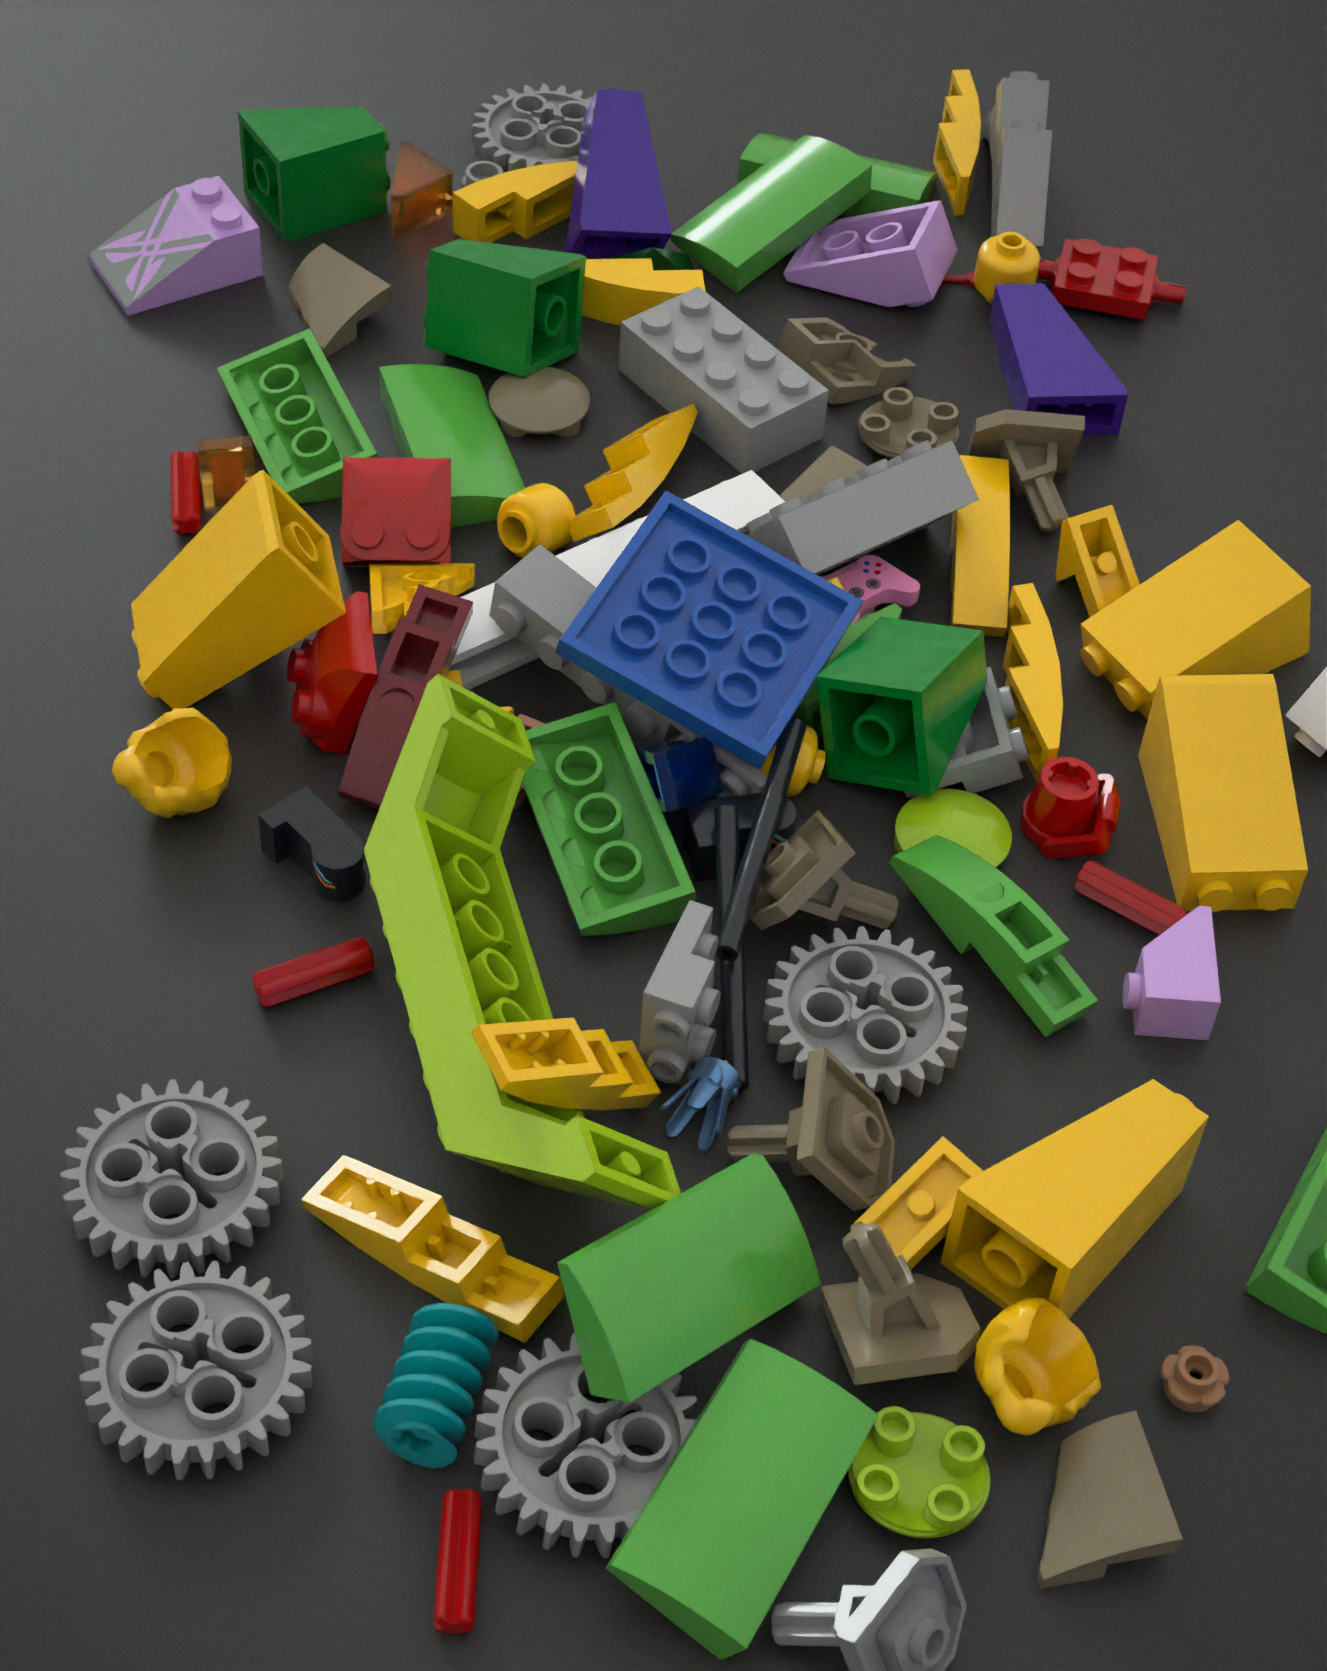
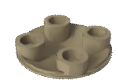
M546 367L527 377L509 372L502 375L490 389L489 405L493 414L500 420L501 431L510 437H520L527 433H555L558 436L569 437L580 431L581 420L585 417L590 407V394L584 383L576 376L558 368Z
M893 387L884 391L883 400L873 404L863 412L859 419L858 432L862 441L870 449L883 456L895 458L900 456L899 453L926 440H929L932 449L949 441H953L955 445L960 434L959 411L952 403L935 402L926 398L914 397L912 392L906 388Z

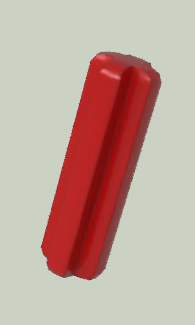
M177 450L170 457L172 527L179 535L187 532L195 535L202 528L199 456L193 450H188L185 453Z
M1087 861L1082 869H1080L1075 880L1074 888L1078 893L1157 935L1162 934L1188 914L1185 908L1095 861Z
M357 937L257 971L252 976L254 992L263 1007H270L360 976L374 969L372 950L365 938Z
M451 1489L445 1492L442 1498L433 1617L435 1629L444 1634H466L474 1627L482 1498L477 1491L472 1489Z

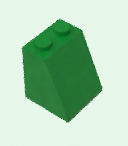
M364 107L245 109L238 111L244 193L285 243L387 212V191L391 188V181L386 169L385 152L390 147L389 137L385 127L381 123H377Z
M457 239L429 250V259L426 265V277L428 279L427 307L423 317L424 326L426 327L425 347L522 377H527L578 353L586 256Z
M880 617L823 669L816 678L828 778L931 796L937 790L987 684L983 630Z

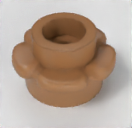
M1195 1345L1183 1346L1178 1350V1354H1169L1161 1365V1377L1164 1380L1165 1394L1170 1402L1179 1409L1193 1413L1203 1412L1220 1403L1225 1397L1226 1391L1224 1386L1228 1384L1230 1378L1228 1369L1220 1358L1214 1357L1205 1348ZM1197 1372L1201 1375L1202 1379L1193 1378L1189 1373Z

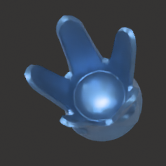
M714 1057L699 1059L694 1070H691L688 1074L689 1081L659 1107L660 1111L666 1110L688 1091L665 1127V1135L669 1138L677 1136L698 1110L702 1109L703 1106L707 1107L698 1140L699 1150L703 1153L707 1152L711 1147L716 1131L718 1136L721 1137L728 1103L731 1099L737 1097L738 1090L742 1084L740 1075L726 1060L723 1061Z

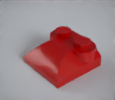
M343 457L342 524L340 529L342 565L369 566V563H451V458Z
M358 591L344 601L346 610L344 615L320 628L314 640L306 638L300 649L293 648L288 660L287 679L288 682L295 683L296 688L291 704V722L299 724L301 736L309 737L325 752L346 754L377 677L368 593Z

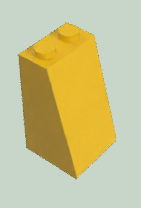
M264 470L254 474L131 603L135 628L132 630V638L138 649L140 668L137 671L138 679L144 690L151 697H160L171 708H187L346 613L329 535Z
M1237 520L1082 622L1083 648L1080 650V655L1084 664L1096 677L1103 675L1114 686L1119 700L1128 710L1132 712L1138 710L1148 720L1160 676L1265 674L1309 652L1311 585L1241 521Z
M1274 675L1160 676L1138 757L1177 905L1185 908L1187 911H1192L1198 906H1211L1212 912L1253 909L1274 911L1295 908L1308 873V865Z
M1152 1079L973 1176L958 1188L940 1263L1002 1309H1006L1026 1298H1046L1061 1309L1069 1319L1183 1191L1209 1116L1196 1108L1185 1096L1172 1092Z

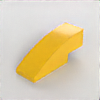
M577 161L535 165L508 171L454 191L453 232L464 240L491 243L512 231L524 239H528L570 217Z
M652 258L586 259L582 316L621 326L622 321L698 286L705 291L702 270H653Z

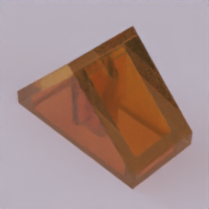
M406 141L400 142L391 193L392 236L402 237L453 212V172L411 142Z
M252 435L197 440L204 508L225 506L255 474Z

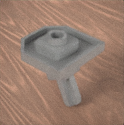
M934 1549L905 1550L899 1553L875 1585H843L839 1603L784 1602L774 1606L771 1615L772 1637L775 1643L780 1646L840 1647L850 1671H945L956 1654L967 1604L950 1556Z

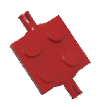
M1065 239L1062 254L1055 259V262L1040 259L1037 274L1038 279L1051 281L1052 295L1061 305L1146 320L1148 308L1154 303V300L1183 306L1187 288L1186 285L1182 286L1159 281L1155 272L1157 255L1147 254L1145 251L1134 247L1119 249L1103 246L1090 239H1078L1076 241Z

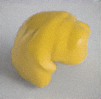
M193 707L173 708L171 712H165L144 729L134 731L127 740L128 748L118 753L111 770L116 784L126 788L131 797L136 799L147 811L169 819L174 815L183 816L189 813H198L213 807L229 784L233 759L227 737L212 721Z
M1026 1298L1004 1309L991 1320L976 1344L974 1362L976 1378L985 1394L989 1397L1001 1423L1012 1433L1030 1436L1043 1428L1072 1420L1077 1411L1085 1407L1101 1388L1096 1357L1084 1334L1068 1319L1061 1309L1046 1298Z

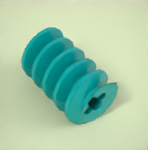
M436 1303L423 1306L414 1313L409 1326L410 1334L405 1336L400 1350L401 1357L396 1360L391 1374L392 1381L387 1384L382 1398L383 1405L378 1408L373 1421L375 1434L387 1449L406 1461L427 1468L446 1467L455 1461L458 1452L454 1444L462 1441L466 1430L463 1419L470 1417L475 1405L471 1395L478 1393L483 1382L480 1372L487 1369L491 1359L488 1348L495 1346L499 1336L496 1324L486 1315L472 1308L457 1304Z

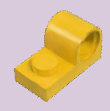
M942 1136L854 1223L861 1221L864 1225L872 1222L878 1224L896 1256L902 1254L910 1269H912L944 1237L946 1238L958 1188L966 1180L983 1172V1170Z

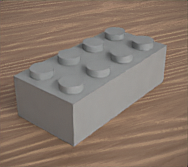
M699 286L621 322L618 370L669 413L694 404L698 414L691 431L740 473L743 474L750 470L755 473L823 438L829 390Z
M926 440L899 453L900 456L889 461L886 458L859 470L854 476L845 480L841 477L813 491L814 493L800 499L798 496L770 509L769 513L746 524L750 531L746 536L812 573L820 575L920 530L979 500L953 441L932 449L929 440Z

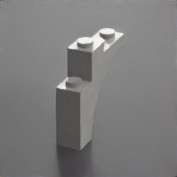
M1014 71L1010 72L1009 78H1002L997 85L995 106L983 122L982 139H987L989 142L992 163L991 237L1004 232H1016L1023 235L1040 250L1044 243L1052 130H1046L1050 81L1037 80L1038 74L1034 72Z

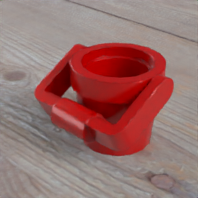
M1059 757L1047 762L1041 770L1032 792L1027 796L1022 806L1020 827L1025 836L1036 846L1040 847L1042 855L1049 859L1092 856L1104 853L1110 845L1112 833L1117 828L1122 803L1113 776L1109 774L1097 775L1090 765L1073 757Z

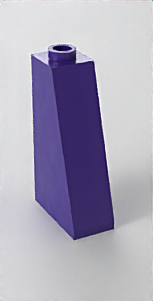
M617 88L597 89L583 118L566 252L584 255L586 259H608L652 247L664 249L672 235L642 91H627Z
M1044 283L996 284L989 326L1013 410L1085 416L1083 435L1119 434L1128 398L1127 390Z

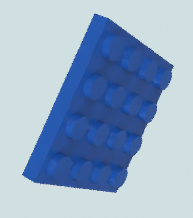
M665 491L561 636L555 653L756 768L761 769L789 721L793 718L816 681V676L823 670L856 617L863 601L672 493Z

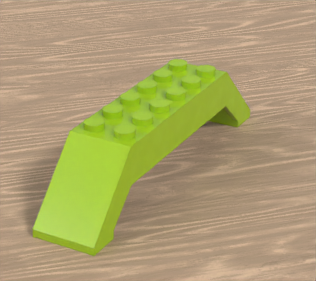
M437 674L427 683L364 847V854L371 876L370 885L376 894L383 920V933L389 942L397 971L396 981L402 990L409 1015V1029L416 1041L424 1070L423 1080L430 1093L437 1118L439 1138L445 1150L455 1155L463 1156L534 1184L650 1211L681 1194L668 1152L585 1119L582 1109H564L533 1103L502 1091L471 1034L481 1024L553 1019L500 851L525 771L536 761L522 719L446 677Z

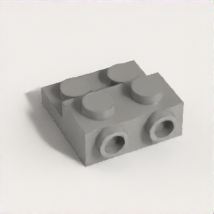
M991 666L986 668L987 684L937 789L963 782L966 791L977 793L1023 778L1019 763L1030 760L1021 728L1010 729L1008 723L1009 720L1019 718L1009 685L998 688ZM905 792L907 798L918 795L916 793Z
M689 900L643 992L639 1053L651 1075L659 1081L670 1084L677 1083L683 1086L686 1084L688 1074L693 1069L695 1063L703 1057H709L716 1038V1030L709 1028L716 1014L721 995L720 990L713 988L715 979V961L713 960L719 942V937L711 934L713 907Z

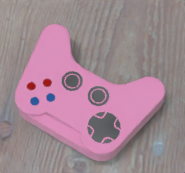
M875 555L861 556L857 561L827 576L821 577L825 580L837 577L846 592L863 601L852 623L857 622L868 613H874L877 605L896 603L897 605L910 607L917 603L920 584L917 580Z

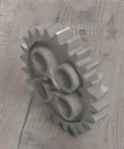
M542 84L540 91H533L530 86L524 85L523 93L520 94L510 88L506 89V98L493 95L492 104L482 103L481 113H474V124H472L474 155L481 156V161H491L500 165L503 173L535 165L578 161L583 118L593 97L583 99V90L580 89L572 94L566 93V87L563 85L556 91H550L547 84Z
M859 926L856 939L848 940L840 928H834L832 943L829 944L816 934L811 935L809 950L806 951L795 945L791 947L789 962L778 961L776 963L774 979H768L763 1012V1022L768 1023L767 1043L778 1044L776 1060L779 1063L795 1060L793 1072L795 1080L806 1077L808 1052L825 1047L871 1092L875 1094V1092L883 1091L892 1104L898 1103L900 1088L903 1086L910 1093L919 1097L922 1094L925 1079L938 1085L941 1083L944 1067L954 1068L958 1050L962 1049L964 1043L968 1006L960 1004L963 987L961 985H949L952 973L950 966L932 969L935 957L933 950L916 956L912 953L913 938L909 937L899 946L891 944L890 930L887 929L881 933L878 940H869L865 927Z
M170 1079L164 1095L156 1096L154 1090L146 1083L142 1084V1100L135 1103L124 1094H117L119 1111L115 1114L101 1108H96L94 1116L97 1129L89 1127L77 1128L76 1133L79 1147L66 1148L65 1157L68 1170L62 1171L60 1175L67 1217L73 1219L75 1234L78 1239L89 1237L92 1254L95 1257L111 1250L114 1268L118 1270L126 1266L133 1258H136L139 1262L141 1277H147L153 1270L156 1262L166 1264L167 1273L170 1278H176L181 1262L190 1260L194 1269L201 1274L205 1272V1255L214 1253L220 1260L228 1263L231 1261L229 1247L231 1241L234 1240L241 1245L251 1247L254 1244L251 1225L258 1227H268L270 1225L269 1206L279 1205V1182L283 1181L277 1136H269L268 1121L265 1116L252 1118L251 1102L248 1099L240 1101L231 1107L229 1089L226 1087L217 1091L212 1098L205 1097L203 1081L200 1080L193 1085L189 1094H180L176 1079ZM173 1136H180V1137L174 1138V1139H167V1138L173 1137ZM219 1172H229L220 1176L213 1175ZM127 1177L132 1178V1179H130V1180L123 1181V1182H119V1181H118L119 1179H123V1178H127ZM172 1214H180V1215H181V1216H179V1217H177V1218H173V1219H162V1218H164V1217H166V1216H168V1215H172Z
M218 1261L211 1262L204 1277H195L189 1262H183L180 1270V1279L172 1282L165 1273L157 1269L154 1271V1289L147 1292L140 1285L134 1282L130 1283L128 1288L131 1304L126 1306L119 1302L109 1301L106 1307L111 1324L92 1323L90 1327L94 1346L82 1348V1361L84 1370L87 1372L79 1375L83 1397L88 1398L85 1400L89 1421L90 1423L99 1422L98 1428L104 1445L119 1440L118 1446L121 1460L125 1463L144 1451L146 1471L150 1475H153L165 1460L173 1461L176 1480H183L190 1463L200 1462L206 1478L211 1479L214 1477L216 1470V1460L224 1457L237 1471L242 1470L243 1449L249 1446L258 1454L264 1457L269 1454V1445L266 1433L270 1431L277 1435L288 1437L291 1429L287 1412L304 1413L306 1409L303 1389L311 1388L313 1385L312 1366L308 1364L313 1361L311 1339L305 1338V1318L303 1314L292 1315L291 1296L288 1293L273 1298L270 1278L265 1277L251 1288L248 1287L247 1271L244 1266H240L234 1271L229 1279L221 1278ZM177 1325H192L186 1331L178 1333L168 1331ZM243 1345L258 1347L251 1352L243 1354L232 1352V1350ZM158 1382L163 1384L154 1391H137L139 1387L146 1383ZM221 1403L229 1405L227 1409L219 1413L210 1414L202 1412L204 1408L212 1404Z
M572 1333L569 1350L563 1352L560 1351L550 1338L544 1339L541 1360H538L526 1350H521L518 1354L517 1372L501 1367L498 1370L496 1389H486L484 1392L481 1411L484 1414L477 1415L474 1437L480 1439V1441L476 1442L474 1464L487 1466L483 1469L480 1486L482 1491L501 1489L497 1496L495 1512L498 1515L509 1513L515 1509L520 1511L516 1533L520 1536L530 1531L534 1526L539 1525L545 1529L542 1548L549 1550L559 1536L562 1535L569 1537L572 1557H579L585 1540H595L601 1556L609 1558L613 1539L620 1537L622 1540L624 1539L696 1422L695 1419L691 1418L694 1415L698 1400L696 1396L676 1397L682 1380L680 1373H677L630 1403L607 1399L608 1402L606 1403L588 1401L582 1396L590 1393L575 1333ZM630 1410H636L635 1412L630 1413L619 1420V1418L626 1412ZM542 1430L548 1432L554 1439L539 1441L531 1438L526 1432ZM642 1445L654 1454L640 1456L632 1453L627 1446ZM558 1467H560V1469H559L558 1471H556L555 1473H553L552 1475H550V1476H548V1477H544V1476L541 1475V1474H546V1473H548V1472H551V1471L557 1469ZM576 1482H585L594 1486L599 1493L584 1495L576 1492L570 1485Z

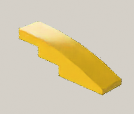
M969 69L952 70L948 96H945L942 122L938 125L933 158L934 166L955 216L964 215L972 191L981 131L978 94Z
M694 404L655 418L603 449L611 469L584 485L592 506L569 520V533L573 542L615 527L648 499L665 479L684 448L698 414Z
M959 455L979 500L952 513L950 553L952 554L950 584L952 605L950 626L983 630L986 636L1004 637L1008 620L1010 559L1009 459Z
M1028 583L1012 586L1007 620L1009 637L1002 666L1007 674L1005 686L1009 685L1019 716V718L1008 721L1010 729L1021 728L1030 760L1026 762L1035 781H1037L1044 765L1050 760L1057 758L1063 713L1060 662L1050 622L1034 584Z
M574 1017L481 1024L471 1032L500 1089L529 1102L564 1109L614 1110L647 1107L661 1094L632 1040L611 1042L604 1029L581 1031Z
M345 1155L301 1199L307 1211L357 1248L412 1284L446 1303L469 1307L486 1315L496 1324L499 1331L523 1343H526L565 1297L564 1288L559 1276L507 1255L501 1236L449 1215L443 1196Z

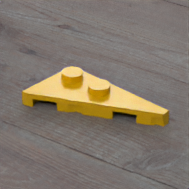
M369 563L372 634H387L395 630L399 618L404 620L419 584L454 596L474 587V563Z

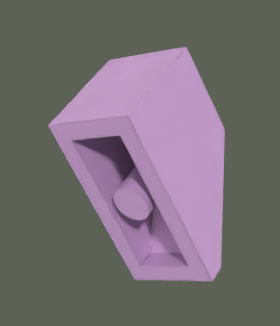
M1211 906L1196 907L1144 946L1141 950L1135 973L1126 972L1123 982L1122 1002L1124 1009L1133 1011L1134 1035L1209 1040L1221 1005Z

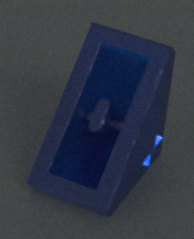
M700 736L635 748L661 811L670 812L724 792L713 743L705 737Z

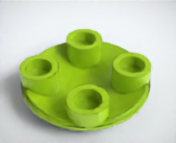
M937 789L931 796L918 794L901 808L895 823L893 845L895 850L900 853L935 835H939L963 846L997 868L1008 856L1012 843V832L1004 814L987 799L964 790Z
M890 1406L880 1410L877 1413L876 1421L848 1469L850 1487L859 1505L880 1525L893 1532L910 1537L936 1538L950 1535L965 1528L982 1511L990 1490V1471L984 1455L985 1442L982 1436L974 1428L966 1425H956L936 1415L909 1412L899 1406Z

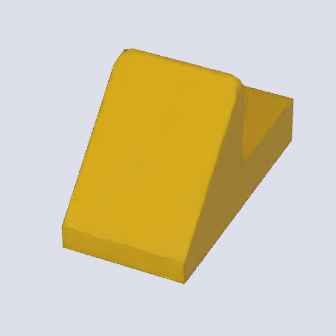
M1113 505L1067 518L1062 521L1056 580L1060 582L1076 577L1089 617L1140 585Z

